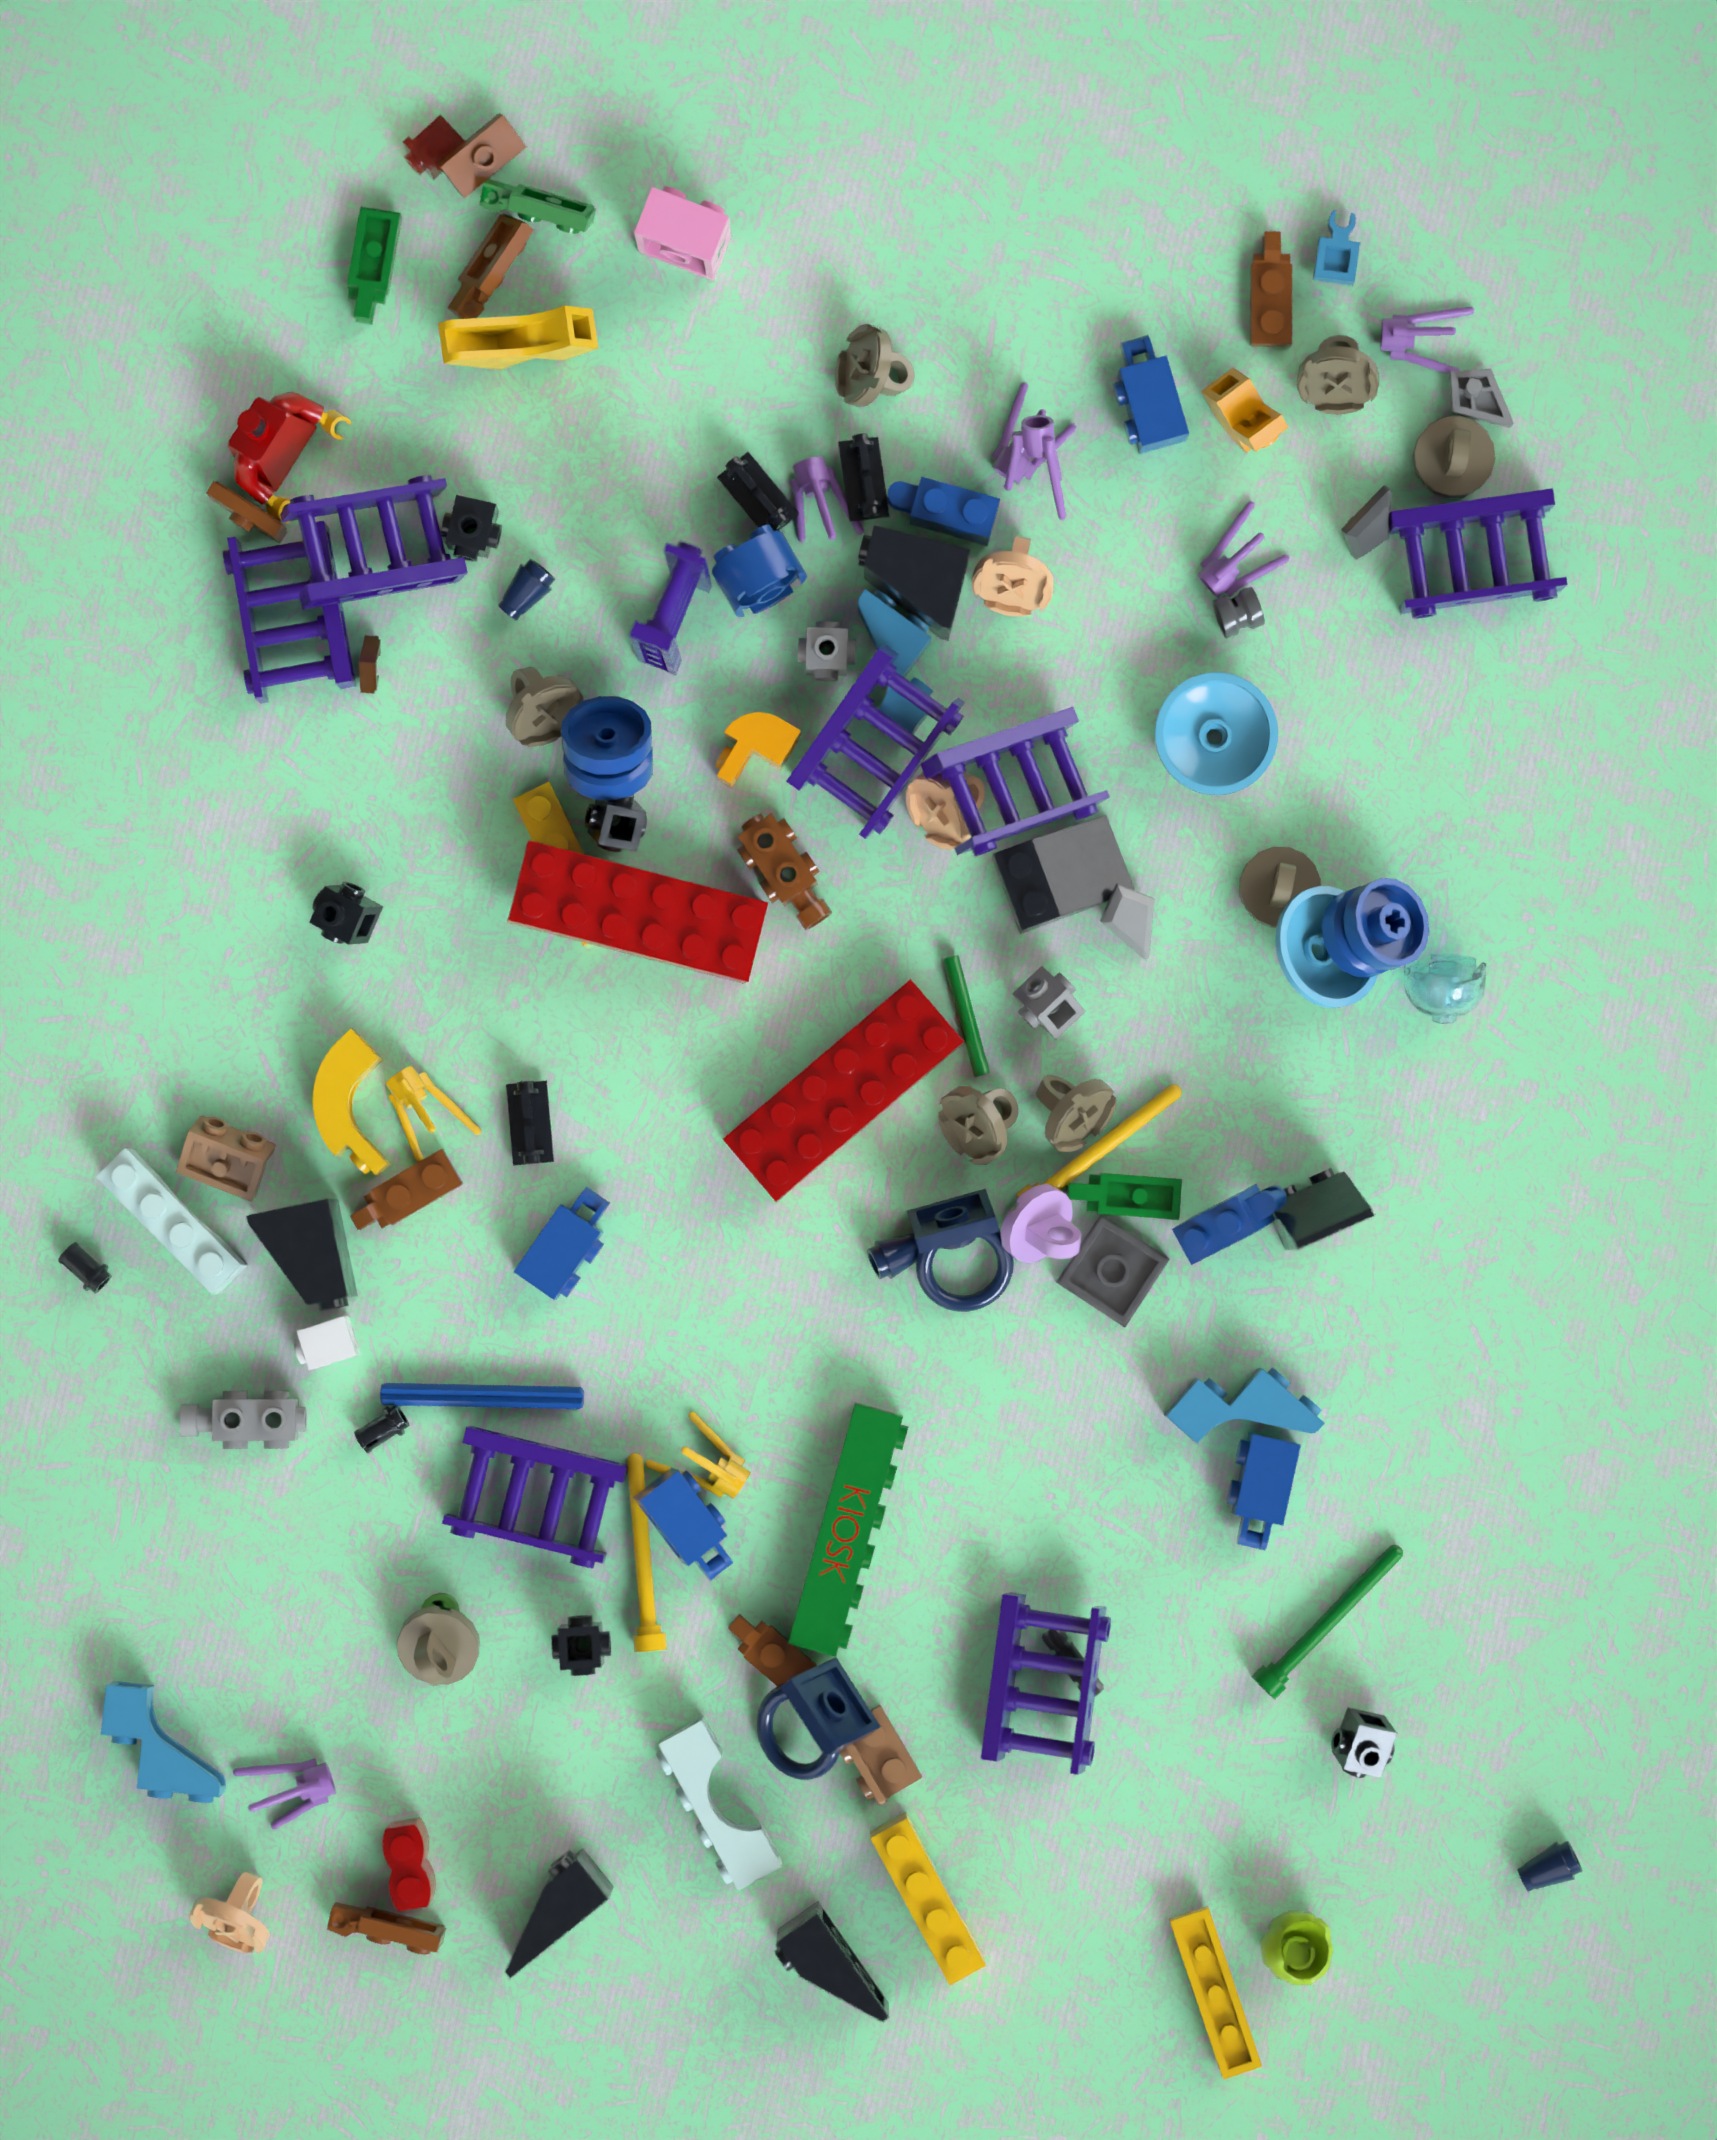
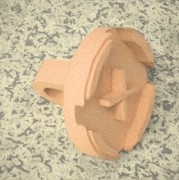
M1015 536L1012 551L988 554L979 560L972 577L973 593L976 597L979 594L984 599V605L992 611L1006 616L1022 617L1031 615L1032 610L1038 608L1041 611L1049 604L1054 589L1053 575L1046 565L1035 557L1028 555L1031 539Z
M924 772L912 779L913 782L906 789V806L911 820L918 828L922 825L928 833L924 837L941 849L951 850L970 839V833L949 781L943 780L941 774L926 779ZM963 773L979 810L985 796L983 782L976 776Z
M247 1871L243 1872L227 1902L204 1897L196 1899L189 1914L190 1921L197 1929H200L202 1924L210 1929L208 1936L213 1941L241 1953H252L253 1949L256 1953L262 1952L270 1933L262 1923L250 1915L262 1888V1878Z

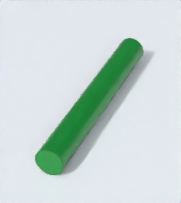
M959 955L945 958L943 962L974 1077L990 1074Z

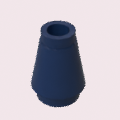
M530 558L525 565L520 564L498 607L517 621L521 615L526 613L552 590L550 586L555 581V577Z
M913 1233L875 1241V1246L867 1249L869 1261L879 1279L887 1276L892 1279L916 1263L919 1252Z
M1556 1841L1524 1864V1866L1517 1869L1528 1892L1533 1889L1575 1880L1574 1875L1583 1871L1569 1841L1560 1845Z

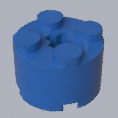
M770 524L761 526L749 535L750 540L738 547H735L734 544L728 545L720 549L713 556L716 565L712 569V575L737 617H745L744 609L750 608L753 614H756L776 605L794 592L790 585L797 578L801 585L807 578L805 570L781 531H774Z

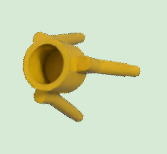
M409 1066L393 1075L386 1082L387 1087L391 1091L388 1098L396 1109L409 1146L417 1162L423 1160V1155L405 1107L407 1109L413 1107L426 1129L433 1133L436 1128L421 1104V1101L427 1097L425 1089L474 1134H481V1128L433 1084L426 1072L418 1074L413 1066Z
M690 1412L688 1415L689 1419L728 1459L726 1461L720 1458L714 1464L690 1448L682 1447V1454L710 1471L708 1479L713 1482L692 1475L701 1488L712 1492L719 1498L726 1494L734 1499L751 1473L742 1467L745 1459L735 1454L695 1412ZM652 1460L645 1462L646 1467L662 1474L671 1468Z

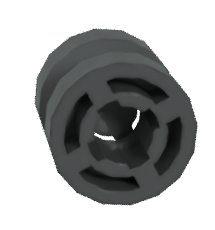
M1252 587L1240 590L1238 595L1231 599L1223 596L1212 601L1217 622L1226 639L1238 635L1241 628L1249 627L1255 629L1265 625L1259 599Z

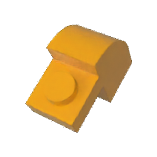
M1231 368L1201 391L1216 419L1232 440L1246 453L1251 449L1256 452L1260 448L1270 446L1277 440L1278 435L1288 428L1282 415L1264 404L1250 378L1234 368Z
M764 712L749 713L737 718L724 731L725 737L736 744L733 749L726 746L715 764V767L720 770L717 774L718 780L733 788L753 754L781 770L801 738V730L775 715Z

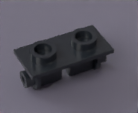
M864 433L853 435L852 440L838 441L849 522L890 517L879 438H869L868 434Z
M749 452L741 458L738 456L732 458L725 465L727 469L717 477L758 528L770 524L774 531H780L799 515V512Z
M547 1080L506 1084L513 1166L554 1162Z

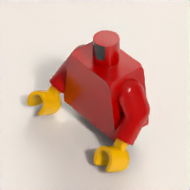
M296 392L276 395L270 401L257 397L250 408L239 415L237 419L238 427L228 441V448L234 456V479L236 483L261 505L266 503L267 513L281 522L280 514L282 509L290 504L291 499L275 496L273 493L278 491L317 428L315 424L319 422L324 432L335 439L342 440L344 437L336 433L334 427L341 420L351 425L350 419L336 410L324 412L323 406Z

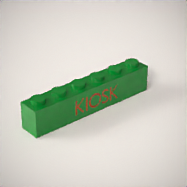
M855 1402L788 1644L836 1657L839 1647L847 1649L853 1625L846 1624L849 1608L858 1609L864 1585L857 1584L861 1568L869 1570L875 1549L874 1545L868 1544L872 1528L880 1530L886 1506L879 1504L883 1488L889 1490L892 1488L897 1466L890 1464L894 1448L903 1449L909 1427L901 1424L903 1415Z

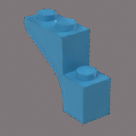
M865 589L858 599V612L876 651L880 647L887 645L899 654L892 664L898 667L896 672L905 678L931 643V636L926 633L929 627L912 614H909L907 618L903 617L893 609L896 603L879 590L872 594ZM913 677L910 681L929 696L933 693V690L919 679ZM888 686L887 693L879 710L914 734L928 715Z
M1273 1367L1268 1373L1264 1369L1258 1368L1228 1403L1223 1400L1227 1393L1212 1379L1208 1378L1203 1383L1200 1379L1195 1378L1164 1414L1165 1417L1196 1443H1199L1215 1426L1233 1419H1245L1306 1433H1315L1325 1424L1318 1417L1322 1410L1304 1394L1299 1400L1287 1390L1291 1383Z
M112 1681L107 1684L101 1735L112 1736L113 1743L125 1745L137 1744V1739H142L136 1789L148 1790V1797L161 1799L172 1798L173 1793L189 1794V1801L199 1803H212L214 1797H220L225 1793V1776L169 1737L160 1727L153 1706L154 1685Z

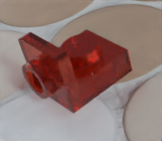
M439 115L413 140L408 136L402 141L407 152L404 159L418 175L426 172L435 180L443 173L437 164L465 140Z

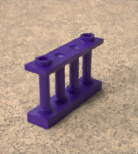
M423 475L409 479L407 485L318 500L314 499V495H303L291 499L290 504L280 514L281 522L299 521L312 576L308 580L309 584H306L299 593L302 610L458 583L468 573L464 557L451 559L450 554L445 553L432 498L439 496L447 487L446 479L432 480L431 475ZM416 500L430 558L426 559L427 564L412 566L411 561H407L393 505L395 503ZM371 507L378 508L391 563L387 566V571L373 573L372 568L367 567L354 510ZM338 513L351 572L348 573L349 577L334 580L333 575L327 572L315 517Z
M1553 488L1391 511L1390 534L1399 533L1400 539H1405L1413 599L1404 600L1399 606L1400 614L1412 613V619H1420L1437 615L1436 609L1525 596H1532L1534 602L1557 598V592L1562 591L1568 585L1567 577L1550 578L1542 525L1545 512H1549L1555 505ZM1520 516L1521 521L1526 523L1534 581L1510 585L1501 525L1505 523L1504 518ZM1480 522V526L1485 527L1494 587L1470 590L1461 530L1465 529L1464 524ZM1440 527V533H1445L1454 593L1430 596L1421 536L1424 535V529Z
M324 521L316 522L327 572L333 575L334 580L338 579L329 527ZM235 536L227 538L229 550L223 551V560L227 574L234 575L250 668L244 670L247 693H254L257 701L266 703L269 702L266 687L325 676L328 677V680L335 679V683L340 689L356 687L342 603L322 606L323 615L317 616L315 621L256 631L252 607L300 599L299 593L306 584H309V581L249 591L245 567L307 557L304 542L298 541L242 551V545ZM319 636L321 640L328 639L330 655L324 656L322 661L263 671L259 647Z
M682 541L678 542L677 547L666 543L664 554L670 575L653 618L647 619L646 624L635 621L629 635L638 661L673 675L677 674L682 661L676 643V636L694 591L697 588L709 593L712 587L706 558L700 556L702 550Z
M887 645L880 647L786 780L787 783L798 791L806 787L808 783L813 787L818 784L866 819L868 822L859 833L864 839L869 837L874 831L879 835L884 831L894 816L889 812V809L921 766L920 764L928 756L942 734L945 732L950 736L964 718V715L959 713V710L965 703L963 700L957 698L947 709L897 673L898 667L892 663L899 654ZM878 684L883 688L886 685L938 722L924 742L873 705L874 700L869 696ZM854 718H857L859 721L864 718L914 755L901 775L850 739L851 733L846 731ZM831 750L836 754L839 751L891 788L878 808L826 771L828 766L823 764Z
M1074 707L938 752L920 764L926 779L941 774L943 780L949 781L971 838L954 848L957 855L972 851L974 857L998 848L996 842L1073 814L1076 821L1099 812L1096 805L1110 798L1109 793L1105 790L1088 796L1065 740L1068 737L1066 730L1079 722ZM1042 739L1045 745L1050 744L1073 801L1057 808L1053 805L1031 751L1035 748L1033 742ZM1010 751L1012 757H1017L1039 814L1023 820L1020 819L997 762L1001 759L999 754ZM976 763L977 768L983 769L1005 826L989 832L986 831L963 774L966 772V765Z
M474 1426L466 1427L462 1443L471 1445L470 1453L474 1455L459 1515L448 1513L443 1517L442 1524L451 1526L450 1533L474 1539L475 1532L569 1555L571 1556L570 1563L582 1567L594 1568L595 1562L603 1564L607 1553L594 1550L609 1488H614L615 1481L620 1483L625 1481L628 1465ZM495 1452L512 1455L510 1463L514 1464L498 1526L474 1520L489 1459L494 1458ZM535 1462L552 1465L550 1473L554 1474L538 1535L514 1530L529 1469L534 1468ZM575 1471L591 1475L590 1483H593L578 1545L554 1540L569 1478H574Z
M1013 1592L1002 1594L981 1759L997 1762L1004 1759L1005 1753H1010L1012 1749L1072 1759L1070 1774L1079 1775L1085 1772L1086 1766L1092 1765L1094 1758L1095 1742L1089 1741L1102 1641H1108L1111 1630V1617H1105L1107 1607H1092L1090 1618L1032 1610L1030 1605L1025 1604L1026 1594ZM1028 1626L1088 1635L1085 1660L1026 1651L1025 1646H1020L1022 1629L1026 1630ZM1023 1667L1082 1676L1080 1699L1076 1701L1020 1692L1019 1687H1014L1016 1670L1021 1671ZM1017 1708L1076 1717L1074 1742L1014 1733V1728H1009L1011 1711L1016 1712Z

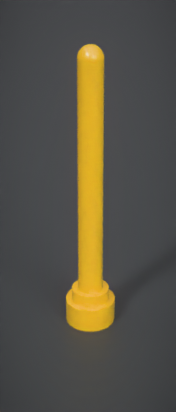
M1176 1084L1166 1087L1041 1185L1049 1184L1059 1190L1063 1189L1178 1100L1182 1094L1181 1088ZM1038 1182L1033 1186L1028 1184L1015 1195L1018 1198L1027 1190L1040 1184Z
M632 1453L627 1458V1471L640 1626L636 1627L637 1635H633L634 1652L666 1650V1632H661V1625H657L648 1517L633 1499L635 1495L645 1488L643 1458L638 1453Z

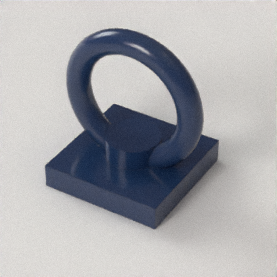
M986 1189L907 1210L919 1250L916 1260L917 1279L929 1299L951 1311L969 1312L990 1305L1003 1294L1013 1274L1014 1258L1002 1246L1001 1232ZM978 1237L987 1241L996 1253L998 1264L996 1274L987 1287L975 1294L955 1295L939 1286L932 1270L933 1259L939 1248L949 1250L962 1248L974 1242Z
M837 1658L789 1679L786 1683L772 1689L764 1697L757 1714V1735L764 1754L773 1766L783 1774L799 1780H811L823 1776L834 1766L842 1749L870 1736L881 1727ZM786 1700L790 1701L822 1751L820 1757L811 1763H800L792 1760L781 1750L775 1739L773 1717L778 1706Z

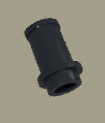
M77 1242L71 1244L58 1259L60 1264H63L84 1283L83 1289L85 1291L91 1290L96 1294L112 1277L107 1272L109 1267L106 1264L101 1266Z
M397 1405L391 1409L387 1406L383 1409L384 1414L361 1429L354 1431L358 1443L364 1448L366 1453H370L374 1448L396 1434L399 1436L405 1434L404 1429L409 1427V1422Z

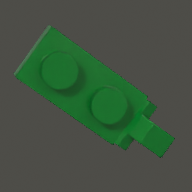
M487 179L484 182L479 206L492 212L499 213L506 209L518 212L517 216L523 220L540 222L542 219L555 223L559 230L572 234L580 233V231L585 232L593 223L596 212L595 206L525 185L519 184L515 187L491 179Z
M367 207L360 208L347 280L349 299L356 300L354 318H356L358 323L372 325L376 303L385 304L386 296L389 295L402 221L401 213Z
M1111 1173L1089 1174V1184L1069 1183L1066 1195L1070 1200L1087 1201V1211L1096 1212V1214L1179 1220L1182 1179Z

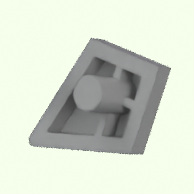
M1491 369L1450 371L1453 414L1507 428L1513 426L1512 417Z
M1116 883L1100 921L1144 959L1149 958L1155 899Z

